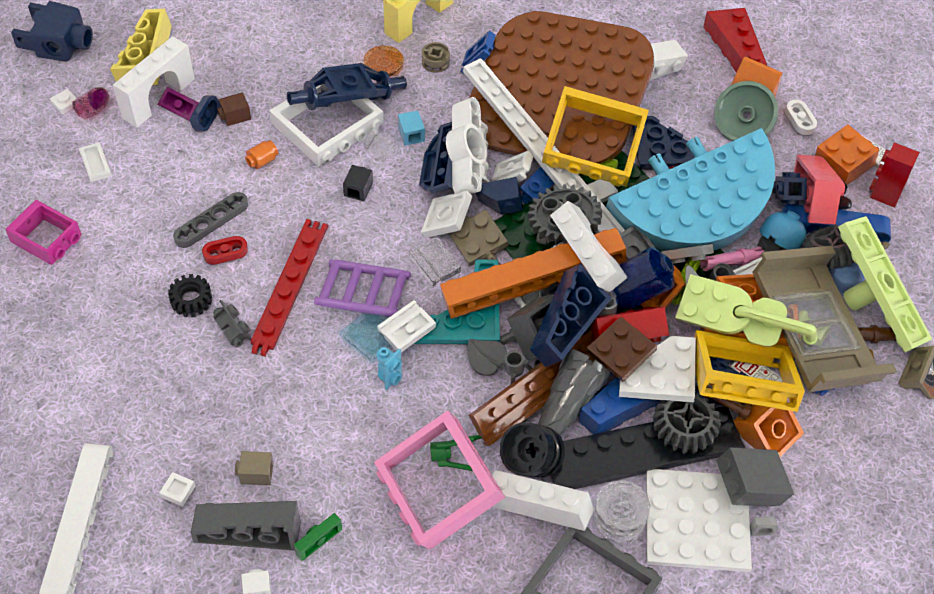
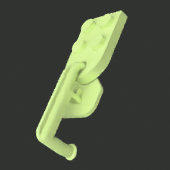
M690 274L675 317L677 321L723 334H735L743 330L749 342L764 347L775 345L779 341L782 329L802 334L804 342L809 345L816 343L818 338L814 325L786 318L787 309L782 302L761 298L752 303L747 292L739 287Z

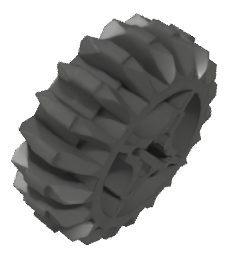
M836 224L834 226L827 225L825 228L820 227L817 231L813 230L811 234L806 236L804 248L832 246L836 254L826 264L827 268H843V266H852V263H855L852 259L851 251L847 243L842 240L841 232Z
M699 392L695 395L694 402L660 400V404L656 406L653 416L654 431H658V439H665V446L672 444L673 451L677 448H682L683 454L687 452V449H690L694 454L698 448L703 451L707 445L711 446L714 439L718 436L721 425L719 412L715 411V403L708 404L709 399L700 398Z

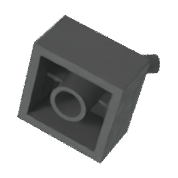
M554 294L537 297L508 317L507 320L511 329H509L510 332L500 336L501 343L505 345L513 340L514 342L518 341L526 360L538 359L530 351V348Z

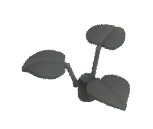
M469 339L467 353L470 365L480 375L491 376L495 374L498 368L503 369L505 367L506 373L511 377L512 384L515 382L516 377L523 374L525 367L529 371L533 369L528 364V360H524V356L520 351L512 350L507 353L506 347L500 342ZM538 359L535 361L534 367L541 363Z

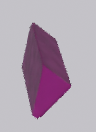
M166 87L157 105L190 121L191 115L199 102Z

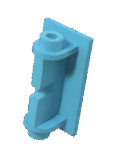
M382 347L377 351L379 362L378 377L385 382V389L387 390L391 385H397L402 378L401 349L394 353L386 347Z

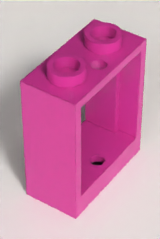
M35 200L5 229L11 243L50 265L56 260L61 259L65 251L72 244H76L82 235L76 221L38 200ZM43 220L64 231L47 249L26 238Z

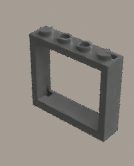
M569 527L521 594H541L536 589L573 538L648 585L643 594H656L663 578L653 568L645 567L637 562L631 554L623 553L615 548L609 540L601 539L593 534L588 527H586L585 531Z

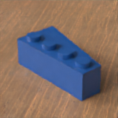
M616 377L581 408L579 423L592 434L607 432L623 424V422L639 416L642 412L656 407L660 404V400L619 397L620 379Z

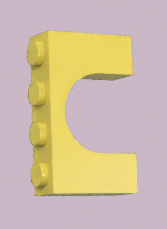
M383 0L384 33L398 43L413 33V13L420 0ZM426 0V4L440 13L453 4V0Z

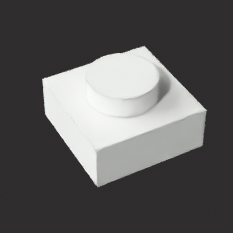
M68 89L49 98L51 104L61 114L80 105L79 100Z
M172 472L159 494L161 498L183 507L196 485L194 481Z

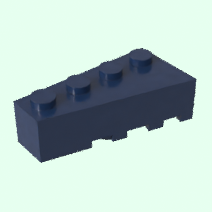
M581 264L564 272L531 345L530 351L545 367L561 361L612 299L604 289L597 286L591 275Z

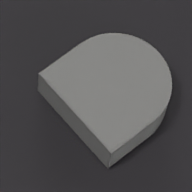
M755 517L750 524L751 536L772 535L778 530L777 520L774 517Z

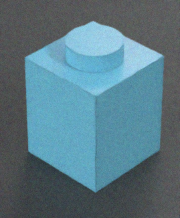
M419 111L398 114V128L404 146L425 142V128Z

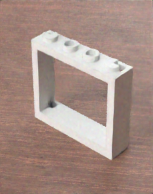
M320 85L316 87L317 93H321ZM368 98L351 100L367 116L318 147L289 121L308 109L305 103L289 105L286 100L269 110L271 124L318 167L327 161H332L334 156L340 152H346L357 141H363L371 132L378 131V128L384 124L383 111Z

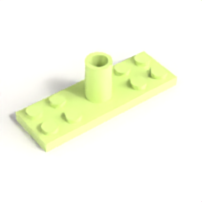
M867 216L838 226L842 240L847 243L851 251L852 259L858 264L866 279L844 292V299L847 305L852 310L857 311L878 301L885 315L886 323L894 331L896 341L903 348L904 352L932 340Z

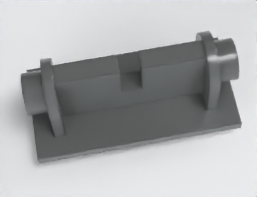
M220 300L219 302L223 307L216 308L213 311V318L222 330L230 326L223 332L229 343L239 347L243 344L245 338L251 341L252 338L248 333L251 329L243 320H239L237 316L240 313L233 304L227 305Z

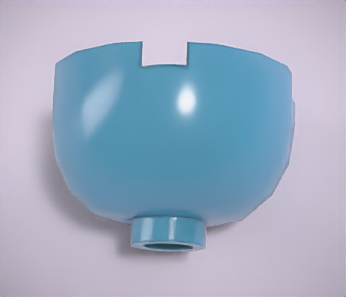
M790 210L787 213L775 212L771 214L759 229V232L768 239L771 235V238L775 240V244L788 250L800 249L806 238L805 226L799 221L800 215Z

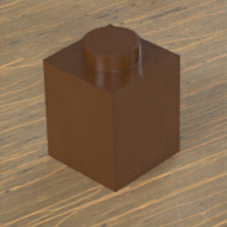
M243 92L219 99L220 108H217L220 120H225L227 126L251 120L250 108Z

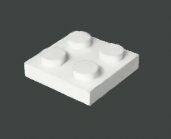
M468 191L434 198L421 234L424 237H432L460 231L472 195Z

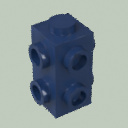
M782 172V176H776L772 194H775V198L781 199V203L799 204V200H806L807 178L800 177V173Z

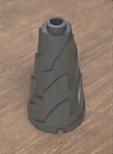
M570 349L559 366V372L550 388L551 392L541 410L542 414L537 425L548 426L561 435L567 427L571 426L580 413L581 408L602 388L611 374L610 371L596 360L594 362L589 360V356Z

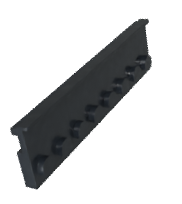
M723 406L715 408V411L719 412V420H721L718 436L714 439L711 446L707 445L703 451L699 448L694 454L690 449H687V452L684 454L682 448H677L673 451L672 444L665 446V439H658V431H654V422L563 441L565 446L564 460L561 467L550 477L555 485L578 489L646 474L649 470H664L718 458L730 447L746 448V446L743 444L733 422L734 420L729 408Z

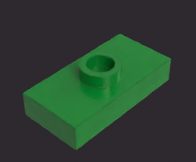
M333 513L321 524L312 526L306 535L294 544L297 557L304 561L342 530L341 519Z

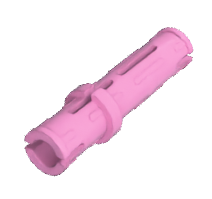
M762 247L752 249L740 248L730 253L706 256V259L700 260V265L703 271L712 270L719 263H725L729 266H744L760 258L764 250H762Z

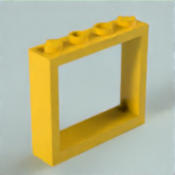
M564 86L543 153L542 163L552 168L558 167L568 170L573 174H583L594 180H604L615 186L627 187L649 110ZM566 106L637 126L624 171L552 151Z
M699 330L695 331V375L700 395L798 412L805 390L789 346L775 344L771 347H764L751 343L748 339ZM709 356L778 368L783 382L713 370ZM774 358L780 359V363L773 362ZM709 383L713 384L712 389L706 388Z

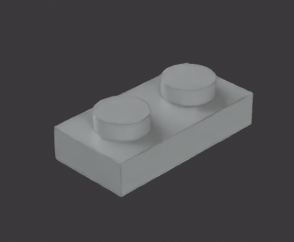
M713 244L661 252L662 256H665L668 260L671 259L673 264L686 262L685 257H692V261L706 259L705 255L714 253Z

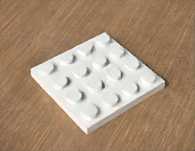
M661 469L647 471L646 564L751 572L749 506L732 505L721 474Z

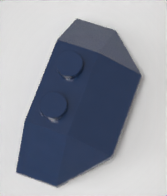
M452 122L440 125L437 130L438 134L432 139L424 153L419 186L431 194L453 188L452 161L446 148V136L452 130Z

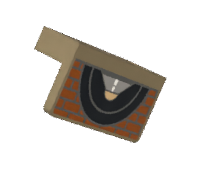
M934 346L913 348L898 382L905 389L920 388L928 399H934Z

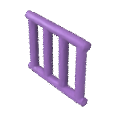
M330 259V270L319 297L316 296L314 299V305L391 317L398 312L397 307L406 279L409 280L411 272ZM339 269L352 271L342 300L329 298ZM361 273L374 274L365 304L351 302ZM384 276L397 278L388 307L374 305Z

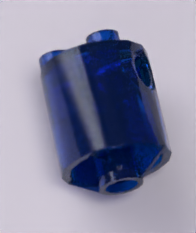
M649 247L619 265L628 278L615 287L613 291L616 294V303L621 309L625 307L635 309L643 302L652 300L674 287V265L667 255H664L654 247Z

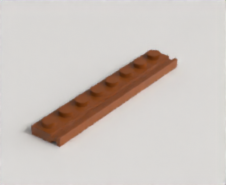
M591 327L583 333L571 349L589 356L588 359L594 362L596 359L587 353V347L593 342ZM562 360L548 367H545L542 363L538 364L468 415L479 436L483 438L485 446H491L503 437L504 433L511 426L523 422L544 406L551 392L550 388L559 372Z

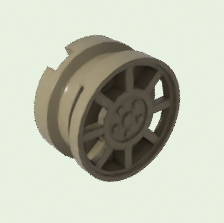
M432 42L423 47L422 66L429 72L439 73L449 67L450 51L445 44Z

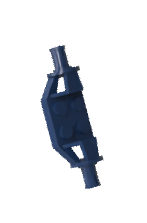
M363 63L325 67L311 80L304 83L303 90L288 91L287 102L289 105L305 103L307 108L312 111L317 107H329L337 102L365 98L369 100L378 98L387 100L390 98L392 90L406 89L407 81L405 76L390 78L386 71L377 72ZM319 85L321 86V93H317L316 87Z

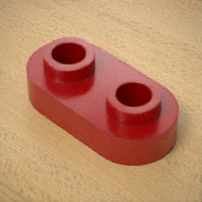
M241 236L211 241L202 248L204 260L212 265L241 259L248 253L247 241Z

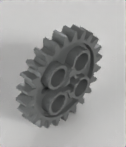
M563 184L562 189L554 185L553 191L546 188V194L539 192V199L533 198V204L529 205L528 218L530 228H533V233H538L539 239L546 237V243L555 240V246L560 241L564 244L568 243L550 216L561 207L560 202L564 204L569 201L578 206L590 222L591 231H598V225H601L602 209L601 203L597 202V196L591 197L590 190L584 193V187L576 190L574 184L570 189L567 188L566 184Z

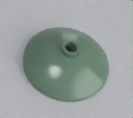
M742 81L726 88L717 99L714 109L715 122L720 132L732 141L761 128L767 136L777 122V100L766 86L758 82ZM746 113L751 114V117L749 119L744 118V115Z

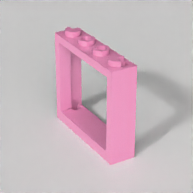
M449 410L374 462L378 468L376 472L378 478L383 484H387L390 489L387 492L388 496L401 509L399 512L401 519L406 525H410L413 530L411 537L418 546L422 545L427 549L435 547L505 498L459 420ZM448 429L485 491L425 532L390 469Z

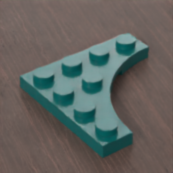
M475 260L474 272L498 265V260ZM499 303L452 319L448 310L438 315H429L436 322V328L414 344H468L469 339L500 342Z

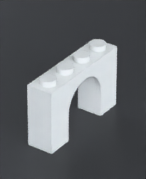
M172 36L113 84L122 119L138 128L152 116L148 101L149 91L154 81L161 74L164 73L166 83L180 91L195 80L187 44Z

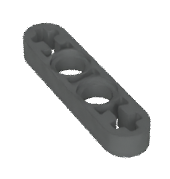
M241 192L232 193L177 228L173 234L175 244L181 248L190 247L248 208L247 196ZM234 201H238V202H241V201H242V204H239V203H235V204H234ZM222 211L226 213L224 217H215L217 212ZM201 223L208 224V227L205 229L196 228ZM182 235L185 236V237L188 236V238H187V239H184V238H181V239H180V236H182Z

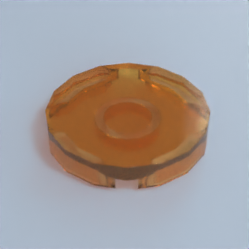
M381 45L369 49L363 59L364 65L377 72L384 70L389 76L398 75L404 66L402 53L392 46Z

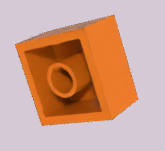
M847 124L818 145L815 156H823L841 180H844L846 185H848L875 165L879 149Z

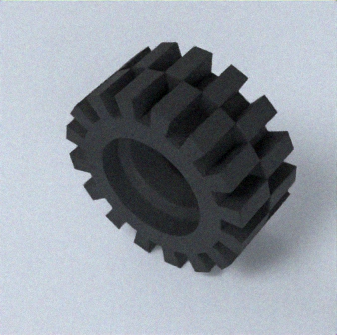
M189 274V278L182 275V280L176 278L174 280L175 284L171 283L170 289H168L172 309L176 310L178 315L183 313L184 317H188L189 313H191L192 317H196V312L201 315L203 314L202 309L207 311L209 309L208 304L211 305L212 293L205 278L201 279L200 275L194 278L193 274ZM188 291L199 293V296L193 300L182 299L183 294Z

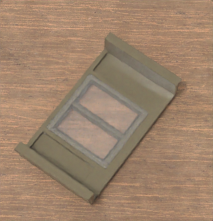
M832 246L762 252V260L752 272L764 298L780 301L786 306V318L812 324L816 327L818 338L816 343L812 345L804 342L802 334L782 329L809 392L869 384L870 382L882 381L887 375L897 372L893 363L877 365L826 266L836 254Z

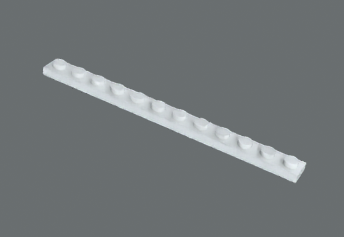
M481 58L464 66L463 73L525 148L534 156V159L559 189H562L563 184H566L569 189L574 184L576 190L584 187V193L590 190L591 197L596 196L578 174L570 173L568 170L558 167L552 168L542 163L543 153L548 140L547 136ZM554 146L552 151L559 152ZM597 197V202L601 203L602 218L601 225H598V231H595V233L617 228L619 234L625 231Z

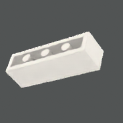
M494 471L492 476L505 498L493 507L585 531L594 511L588 492L502 471Z

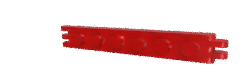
M306 219L252 336V354L257 355L260 347H262L260 355L266 357L269 349L274 350L328 229V224L323 223L321 229H318L320 222L314 221L313 226L310 227L312 220Z

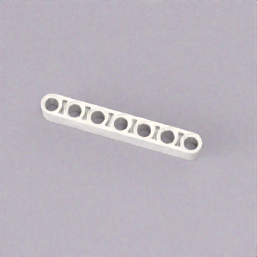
M85 443L82 448L39 594L74 593L77 583L74 580L76 573H79L84 558L81 557L82 552L88 544L90 537L88 531L90 525L94 523L97 512L95 510L96 503L100 502L104 488L101 487L102 482L107 477L110 466L108 465L109 458L113 456L111 445Z

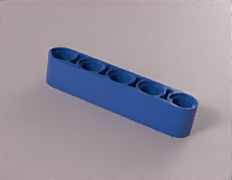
M788 204L782 208L784 213L790 210L800 215L799 221L804 224L806 234L811 233L813 230L817 231L820 227L825 228L827 225H835L809 223L807 219L809 213L805 212L804 205ZM838 210L837 226L867 216L879 241L883 243V241L889 242L891 240V222L889 217Z

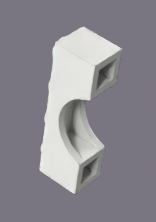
M567 201L550 215L598 287L611 292L628 278L617 261L595 238L590 229V222L578 206Z

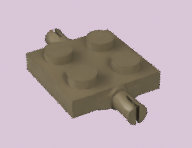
M487 210L470 218L466 214L461 230L448 233L469 266L474 265L475 260H497L495 255L500 250L509 246L508 241Z

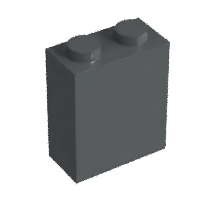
M730 447L716 460L732 505L780 506L794 495L777 450Z

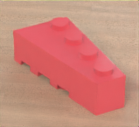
M797 154L794 172L800 173V177L807 178L805 200L807 204H804V210L809 213L807 217L808 222L836 224L840 196L844 195L845 184L823 156Z

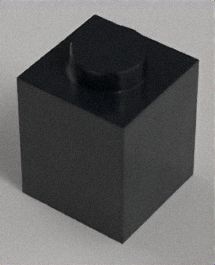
M352 165L343 182L344 197L364 202L373 184V170Z

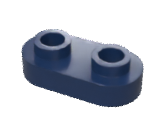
M203 96L190 118L191 126L195 131H207L218 114L217 108H220L219 100L216 96Z

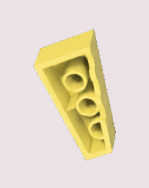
M165 8L145 9L135 26V33L129 36L127 40V47L124 51L121 50L118 55V62L110 68L116 82L169 39L172 25ZM159 77L154 81L153 85H158Z

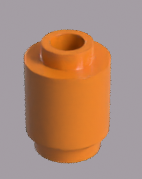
M271 140L267 142L262 141L246 151L245 160L251 168L259 169L275 160V157L279 154L278 149Z

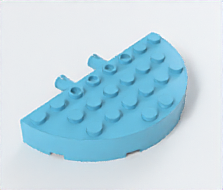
M762 128L710 152L706 151L699 137H694L695 141L693 138L690 139L686 146L695 158L672 169L668 168L661 154H656L657 158L655 155L652 156L648 162L657 175L610 196L606 208L624 230L634 226L636 231L639 230L648 236L658 250L667 251L713 244V250H718L728 246L742 237L757 221L773 189L775 179L774 156L769 140Z

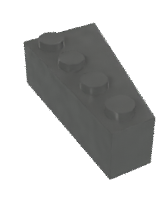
M297 501L196 504L190 533L194 543L295 551L294 544L298 541L301 526Z

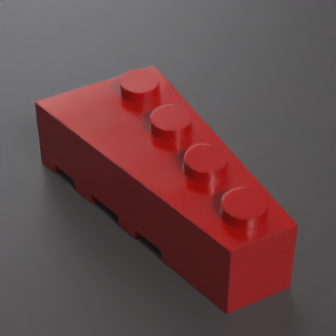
M745 8L706 12L703 28L710 34L713 42L719 46L721 53L724 57H727L736 73L744 57L767 66Z

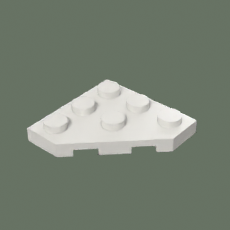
M670 336L657 345L655 353L624 382L620 380L619 397L694 402L695 338Z

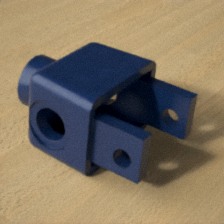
M49 1L47 5L30 2L28 8L32 21H34L30 32L13 29L11 32L17 48L35 51L38 58L65 62L71 59L77 48L82 50L89 49L93 39L92 28L83 24L78 8L54 1Z

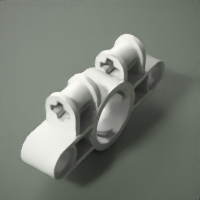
M474 97L455 103L452 106V130L447 133L446 148L452 161V186L454 193L468 191L470 194L481 191L482 183L489 182L487 179L489 164L486 162L488 148L486 133L488 132V126L481 121L480 105Z

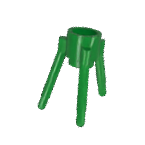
M479 435L468 436L471 442L482 439ZM455 440L430 442L431 461H438V467L447 466L473 471L470 465L447 461V458H451V447L457 446Z

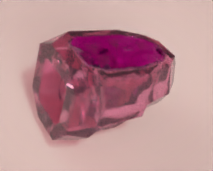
M92 88L72 101L73 109L79 117L83 119L90 118L106 107L110 95L105 88Z

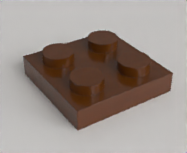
M622 317L618 318L587 347V353L622 382L657 351L656 344Z

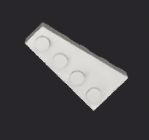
M676 40L651 44L654 52V69L649 81L678 72L683 68L688 55Z

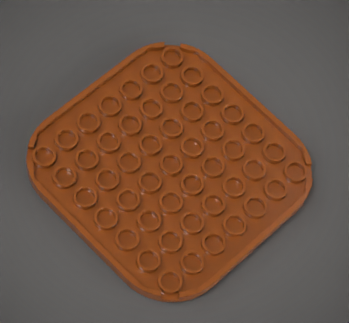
M544 11L527 12L505 23L494 39V49L492 52H489L490 56L485 60L486 65L547 138L552 128L564 86L640 107L654 69L653 48L649 40L639 31L626 26ZM474 86L469 98L474 97L477 99L481 109V121L488 126V132L486 133L488 149L512 155H519L528 151ZM566 106L554 146L562 154L600 164L608 159L611 161L622 151L633 125Z

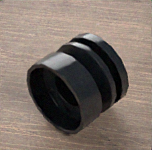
M520 422L511 426L504 433L500 442V457L504 466L516 475L545 478L554 474L561 467L565 457V446L562 437L556 430L544 425Z

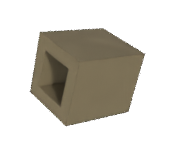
M241 451L240 461L236 460L235 476H239L240 484L271 485L274 464L272 452Z

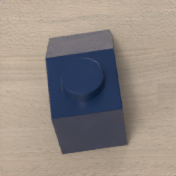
M517 177L482 183L481 191L476 192L478 201L501 215L523 211L521 189H519Z

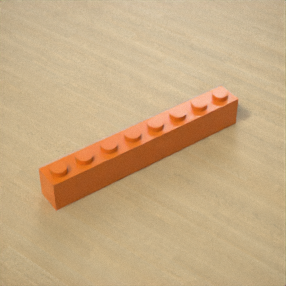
M617 228L603 230L600 233L594 234L598 242L618 264L627 262L626 246ZM569 243L559 244L551 249L538 251L523 258H516L501 265H494L479 272H472L467 276L448 280L440 284L443 300L452 319L548 288L556 281L560 283L565 271L578 264H581L584 268L585 266Z

